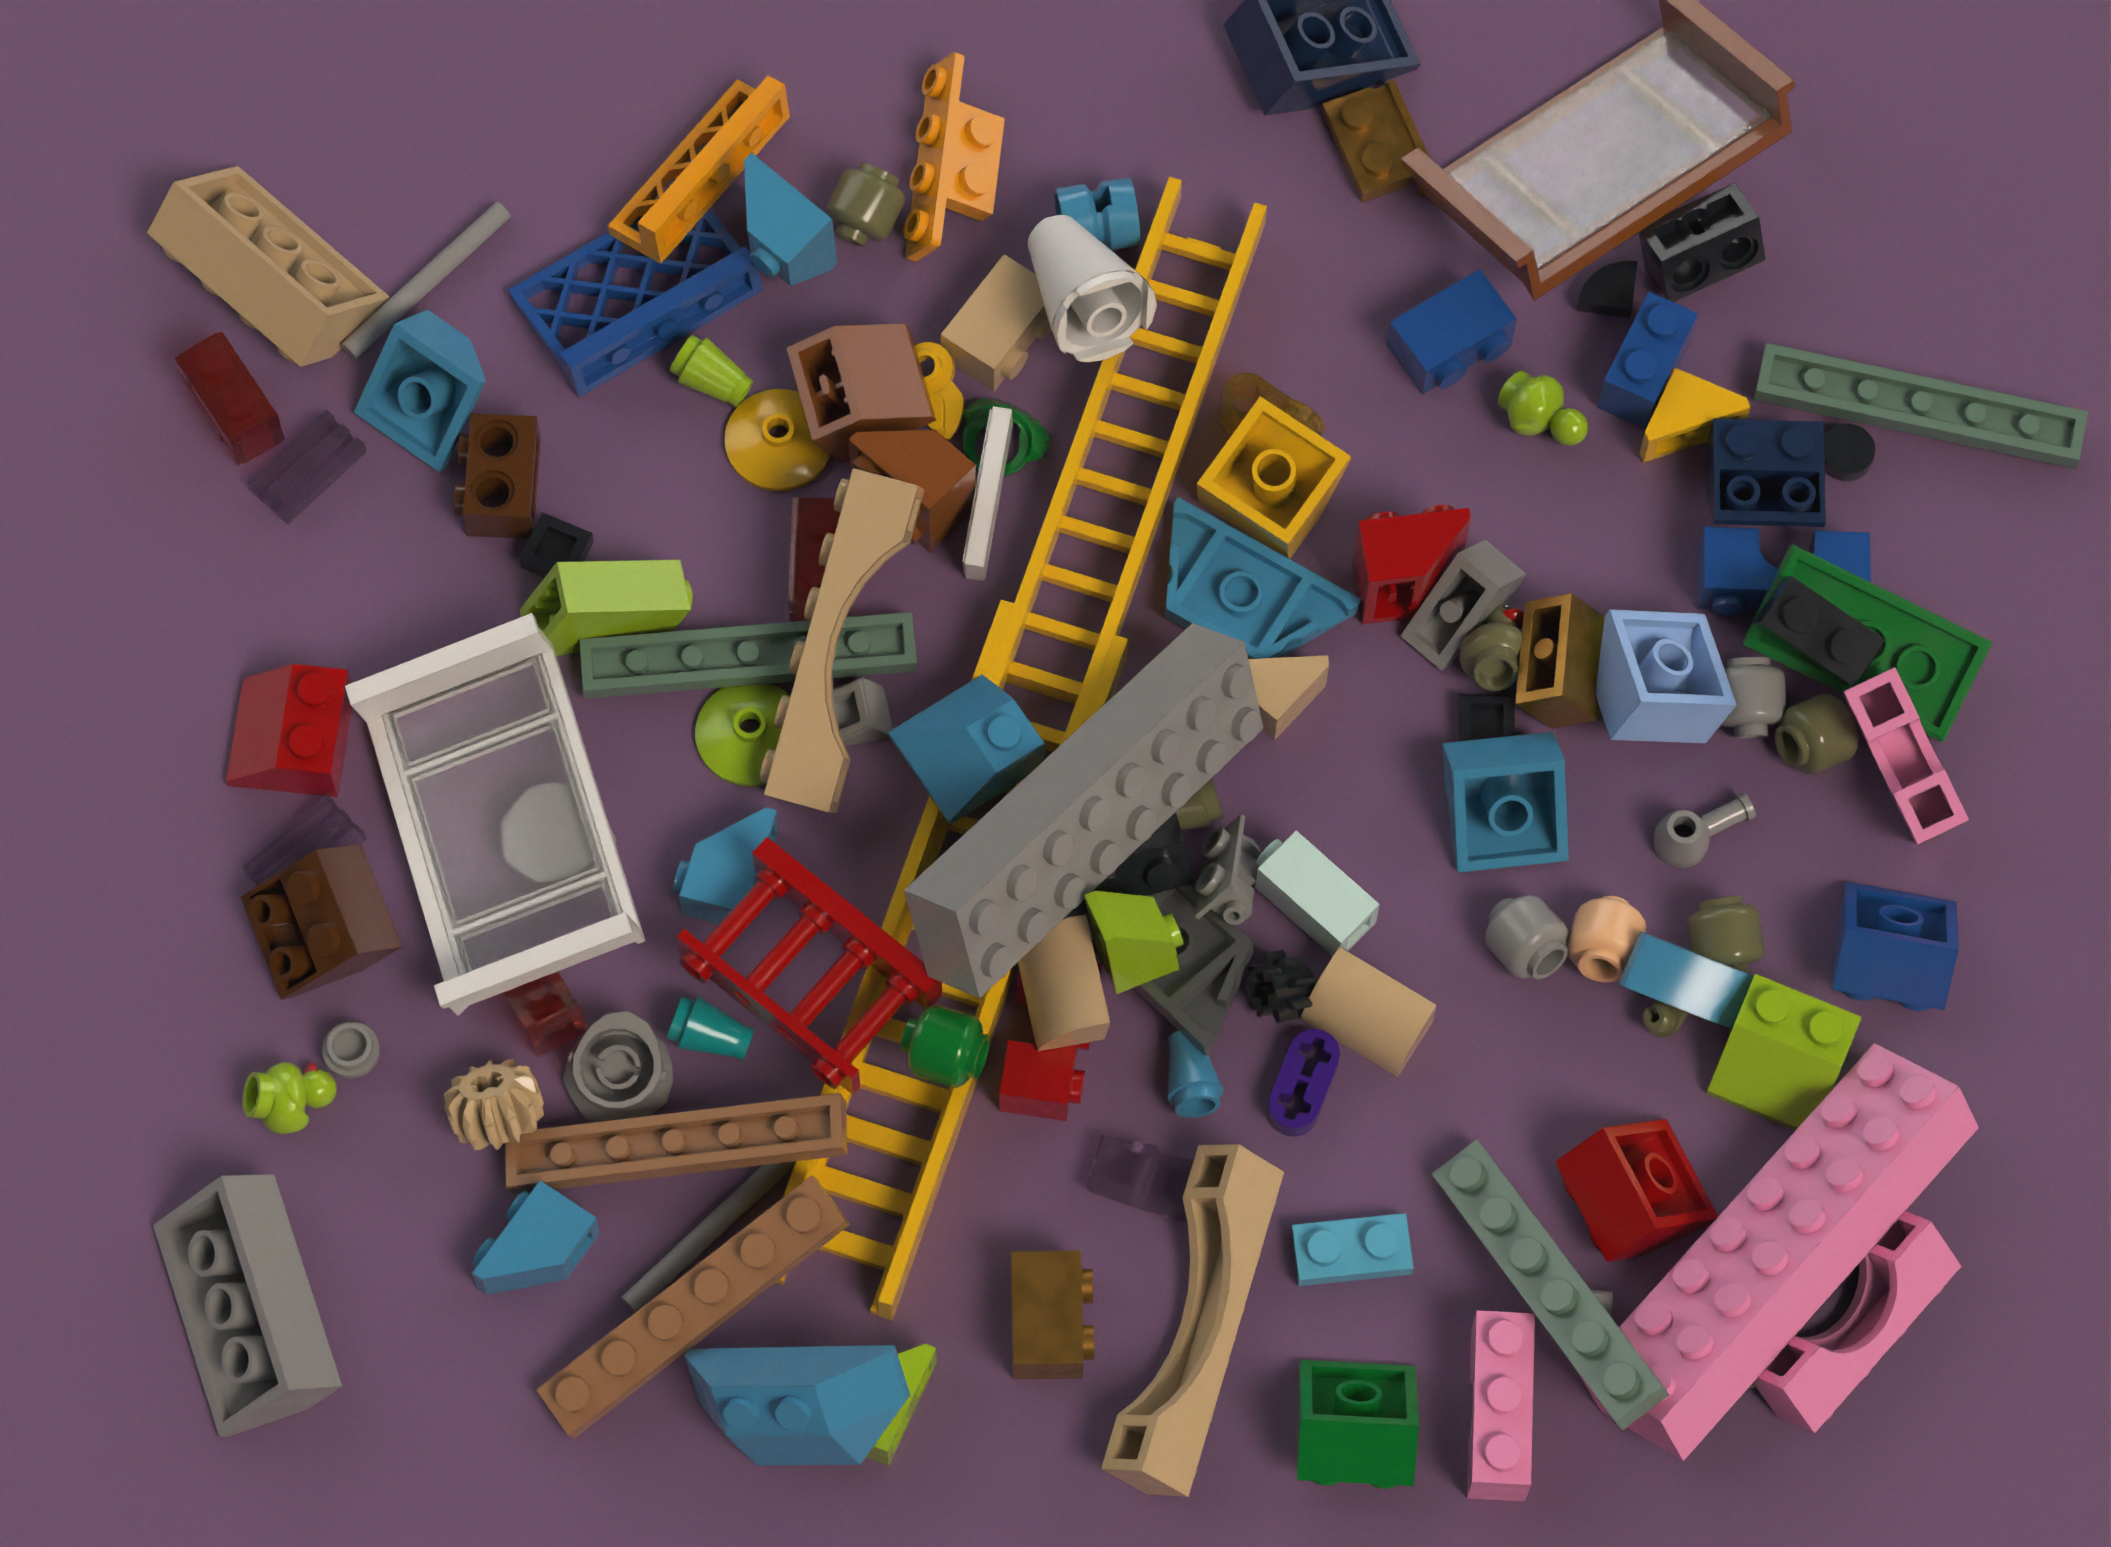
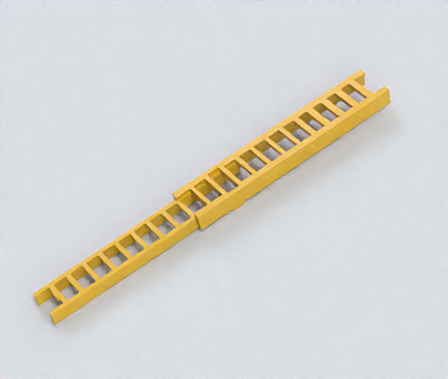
M1170 176L1135 271L1147 280L1154 291L1156 300L1213 317L1203 347L1142 328H1138L1130 338L1134 343L1133 345L1195 363L1196 367L1186 394L1119 374L1118 371L1125 351L1102 360L1014 603L1000 600L972 680L983 674L1002 690L1005 683L1075 704L1065 732L1029 721L1044 741L1045 750L1054 752L1115 694L1127 660L1128 639L1120 637L1119 634L1266 223L1267 206L1254 202L1236 254L1222 250L1219 246L1187 237L1186 239L1169 234L1168 232L1181 199L1182 180ZM1162 250L1229 270L1230 272L1220 300L1152 280ZM1111 390L1180 411L1170 440L1166 441L1101 421ZM1094 437L1163 458L1152 489L1083 468ZM1077 485L1146 506L1135 537L1066 516ZM1063 533L1129 554L1118 585L1050 565L1049 561L1059 534ZM1042 581L1111 602L1101 633L1098 634L1031 613ZM1026 629L1093 650L1094 653L1083 683L1014 662L1024 630ZM1018 782V783L1015 784L1014 786L1010 787L1009 789L1005 790L1004 792L1009 793V792L1012 791L1020 782ZM930 796L881 927L905 948L911 931H915L904 890L938 859L948 830L965 834L979 821L963 816L949 825ZM1018 962L981 998L942 983L943 997L978 1007L975 1016L982 1024L983 1033L990 1036V1044L1017 971ZM872 966L865 971L841 1039L887 989L885 985L887 978ZM891 1018L876 1036L901 1044L902 1034L907 1023ZM871 1040L851 1063L859 1070L860 1088L940 1115L931 1141H927L846 1114L847 1142L920 1165L921 1169L912 1194L828 1167L827 1163L830 1158L828 1157L796 1161L783 1197L810 1176H814L830 1195L903 1218L893 1246L843 1230L819 1248V1250L883 1270L884 1273L870 1313L893 1321L978 1078H969L964 1085L958 1088L949 1087L948 1090L864 1063L872 1042ZM824 1084L820 1095L841 1093L846 1100L847 1111L852 1094L841 1085L836 1089H832ZM787 1274L776 1283L784 1285Z

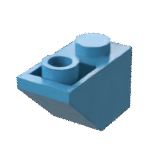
M540 1180L531 1193L523 1191L517 1196L506 1214V1220L509 1221L508 1225L497 1240L489 1237L474 1256L472 1266L475 1267V1270L472 1272L476 1287L484 1294L489 1295L567 1280L600 1235L597 1217Z

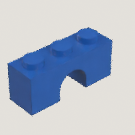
M1704 526L1698 545V609H1712L1714 613L1723 616H1734L1745 611L1759 610L1779 569L1768 563L1761 553L1759 528ZM1814 531L1808 552L1871 582L1870 532Z

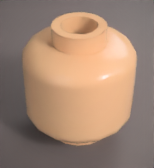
M1604 896L1592 899L1582 904L1574 915L1568 940V956L1581 974L1588 979L1604 983L1618 980L1623 975L1640 931L1646 933L1645 919L1636 908L1623 898Z

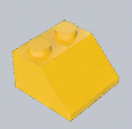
M1260 396L1198 481V503L1251 538L1291 559L1320 519L1351 461V456Z

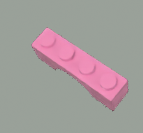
M1905 1211L1859 1263L1857 1289L1849 1308L1841 1319L1821 1334L1811 1337L1794 1336L1753 1382L1777 1417L1815 1434L1962 1267L1933 1223L1928 1219Z

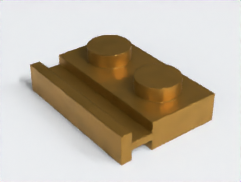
M1395 79L1387 81L1385 86L1376 89L1369 87L1322 104V116L1361 203L1411 186V183L1415 181V177L1402 166L1401 158L1416 148L1421 149L1428 157L1429 154Z

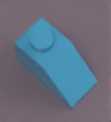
M765 807L695 844L690 862L681 860L673 885V893L680 894L683 915L720 924L757 883L754 878L757 873L754 871L752 852L766 837L775 843L779 830L777 810Z

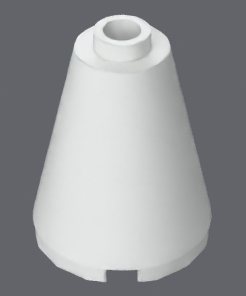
M1055 215L1047 217L1036 225L1028 238V249L1053 339L1059 349L1065 355L1066 352L1073 354L1077 361L1086 363L1106 360L1124 352L1134 344L1130 336L1141 325L1147 330L1154 318L1157 303L1154 291L1147 280L1070 216Z

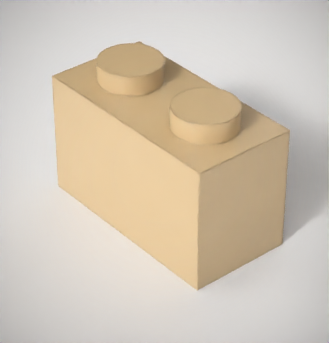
M1004 254L941 333V346L951 354L955 367L993 392L1005 377L1012 380L1018 375L1028 358V352L1026 351L1037 337L1043 340L1051 332L1036 274Z

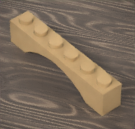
M855 468L852 469L850 480L841 479L834 501V511L841 512L835 534L829 532L826 534L819 556V565L826 567L821 587H812L805 606L804 619L811 621L806 642L798 641L791 657L789 673L796 675L791 697L783 695L776 712L774 726L775 728L782 729L776 751L768 749L760 772V782L767 783L764 795L828 813H837L851 762L849 753L840 735L833 704L832 671L838 638L847 614L865 584L888 559L910 544L925 490L920 486Z
M1240 1144L1198 1145L1183 1194L1189 1233L1190 1268L1188 1293L1181 1324L1171 1350L1155 1378L1134 1402L1117 1414L1101 1467L1103 1471L1147 1495L1189 1497L1284 1175L1282 1170Z

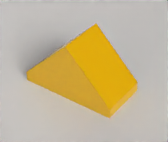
M1675 368L1645 430L1639 452L1642 462L1645 463L1707 442L1714 418L1747 419L1751 408L1747 398Z

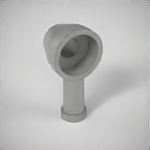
M1743 792L1735 796V800L1700 817L1688 810L1673 811L1665 815L1655 828L1653 835L1655 853L1660 860L1675 868L1692 867L1705 857L1710 843V836L1743 820L1749 821L1755 818L1754 806L1749 797ZM1678 825H1686L1692 829L1693 835L1690 837H1680L1675 833L1674 828Z

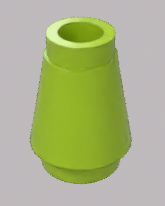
M691 335L685 342L669 370L679 377V384L725 403H730L736 408L742 403L754 383V380L748 377L708 337L701 340L695 335Z

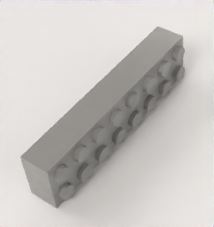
M1192 623L904 890L928 977L981 998L1036 944L1041 942L1073 909L1078 907L1085 899V894L1092 892L1111 875L1141 844L1148 840L1161 825L1179 808L1184 806L1202 786L1256 737L1264 727L1244 641Z

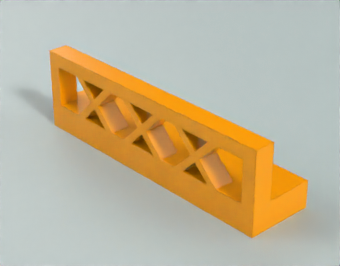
M767 75L755 89L737 79L609 223V234L662 264L744 170V160L751 153L756 156L790 118L785 84ZM740 101H743L744 103L736 110V112L728 120V115L731 113V111L739 104ZM703 143H707L706 146L696 156V151L701 147V145ZM676 179V180L669 186V188L664 192V191H663V188H664L671 180ZM643 216L638 222L639 232L630 227L638 217Z

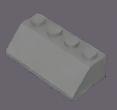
M274 1174L220 1176L153 1225L219 1438L229 1437L306 1411L342 1387Z

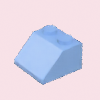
M1612 609L1607 612L1604 618L1595 695L1610 740L1706 743L1737 704L1705 614Z

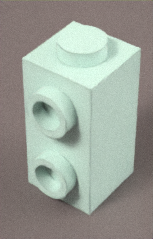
M1297 830L1284 843L1279 839L1274 840L1258 857L1256 865L1259 868L1257 869L1255 888L1332 957L1339 947L1349 951L1375 925L1380 904Z

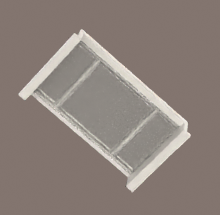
M532 613L345 686L350 705L368 725L444 982L434 985L439 1004L443 1009L449 1007L459 1016L469 1005L630 943L636 942L639 944L645 941L553 644L540 630Z

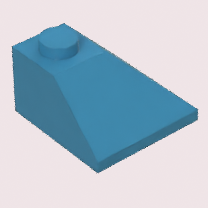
M751 153L744 160L747 233L751 261L766 276L774 278L778 275L790 286L831 271L838 264L832 218Z
M429 310L394 323L354 413L436 471L441 472L445 470L459 440L460 433L463 432L486 383L471 339Z
M983 674L888 732L889 738L949 825L1025 779L1044 761L1045 743L1015 700Z

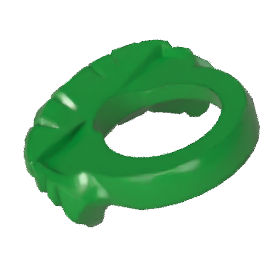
M987 398L976 400V404L971 403L968 406L969 408L963 411L964 420L967 422L963 433V449L966 457L976 465V470L979 471L981 461L975 448L976 440L980 432L987 427L989 411L993 409V406L1012 409L1013 424L1020 429L1019 451L1016 457L1006 464L1004 477L1017 473L1026 466L1027 462L1031 460L1037 461L1047 452L1050 441L1049 435L1046 433L1047 430L1044 426H1040L1041 423L1037 419L1031 418L1028 412L1020 411L1019 407H1012V404L1008 402L1002 403L998 399L988 400Z

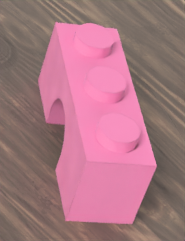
M1893 667L1843 691L1846 702L1914 842L1920 844L1969 821L1945 769H1943L1920 722V717L1896 668Z
M1476 1311L1471 1327L1470 1385L1473 1386L1471 1432L1468 1440L1467 1499L1525 1502L1530 1490L1535 1313Z

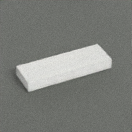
M993 406V409L989 411L962 560L963 574L966 575V579L985 582L1013 428L1012 409Z

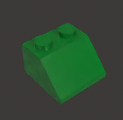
M1300 1360L1296 1439L1297 1480L1311 1481L1324 1486L1335 1485L1339 1482L1370 1484L1381 1489H1390L1396 1486H1414L1419 1433L1416 1366Z

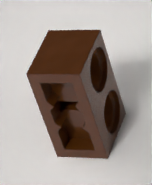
M471 413L470 432L460 433L458 449L459 466H467L465 483H456L454 495L455 516L463 517L467 536L530 538L535 522L541 446L537 416ZM496 445H506L512 448L506 455L501 457H492L486 454L491 447ZM492 495H501L507 498V501L499 507L489 508L482 505V502Z

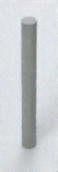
M495 202L340 344L346 354L354 360L363 354L394 323L399 321L511 218L507 209L499 202Z
M796 1161L762 1165L621 1297L623 1303L633 1313H636L650 1302L795 1166Z

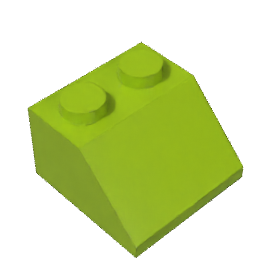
M1755 974L1706 1094L1796 1131L1832 1091L1862 1017Z

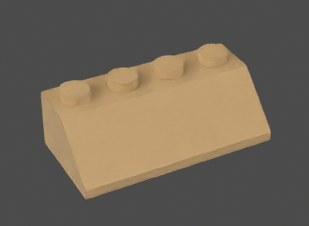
M239 166L173 182L147 232L148 235L163 247L164 253L169 258L182 263L201 280L202 286L208 292L221 297L239 313L240 319L246 325L259 330L278 347L279 353L285 359L298 364L300 367L332 358L342 349L340 344L391 298Z

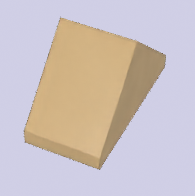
M1328 655L1248 659L1264 727L1262 731L1273 740L1326 687L1329 669Z

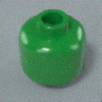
M933 1005L926 1008L918 1020L912 1018L908 1020L902 1034L900 1050L901 1052L908 1053L909 1069L916 1077L958 1088L964 1085L969 1078L977 1079L982 1073L989 1052L990 1036L983 1033L982 1024L976 1016L940 1005Z

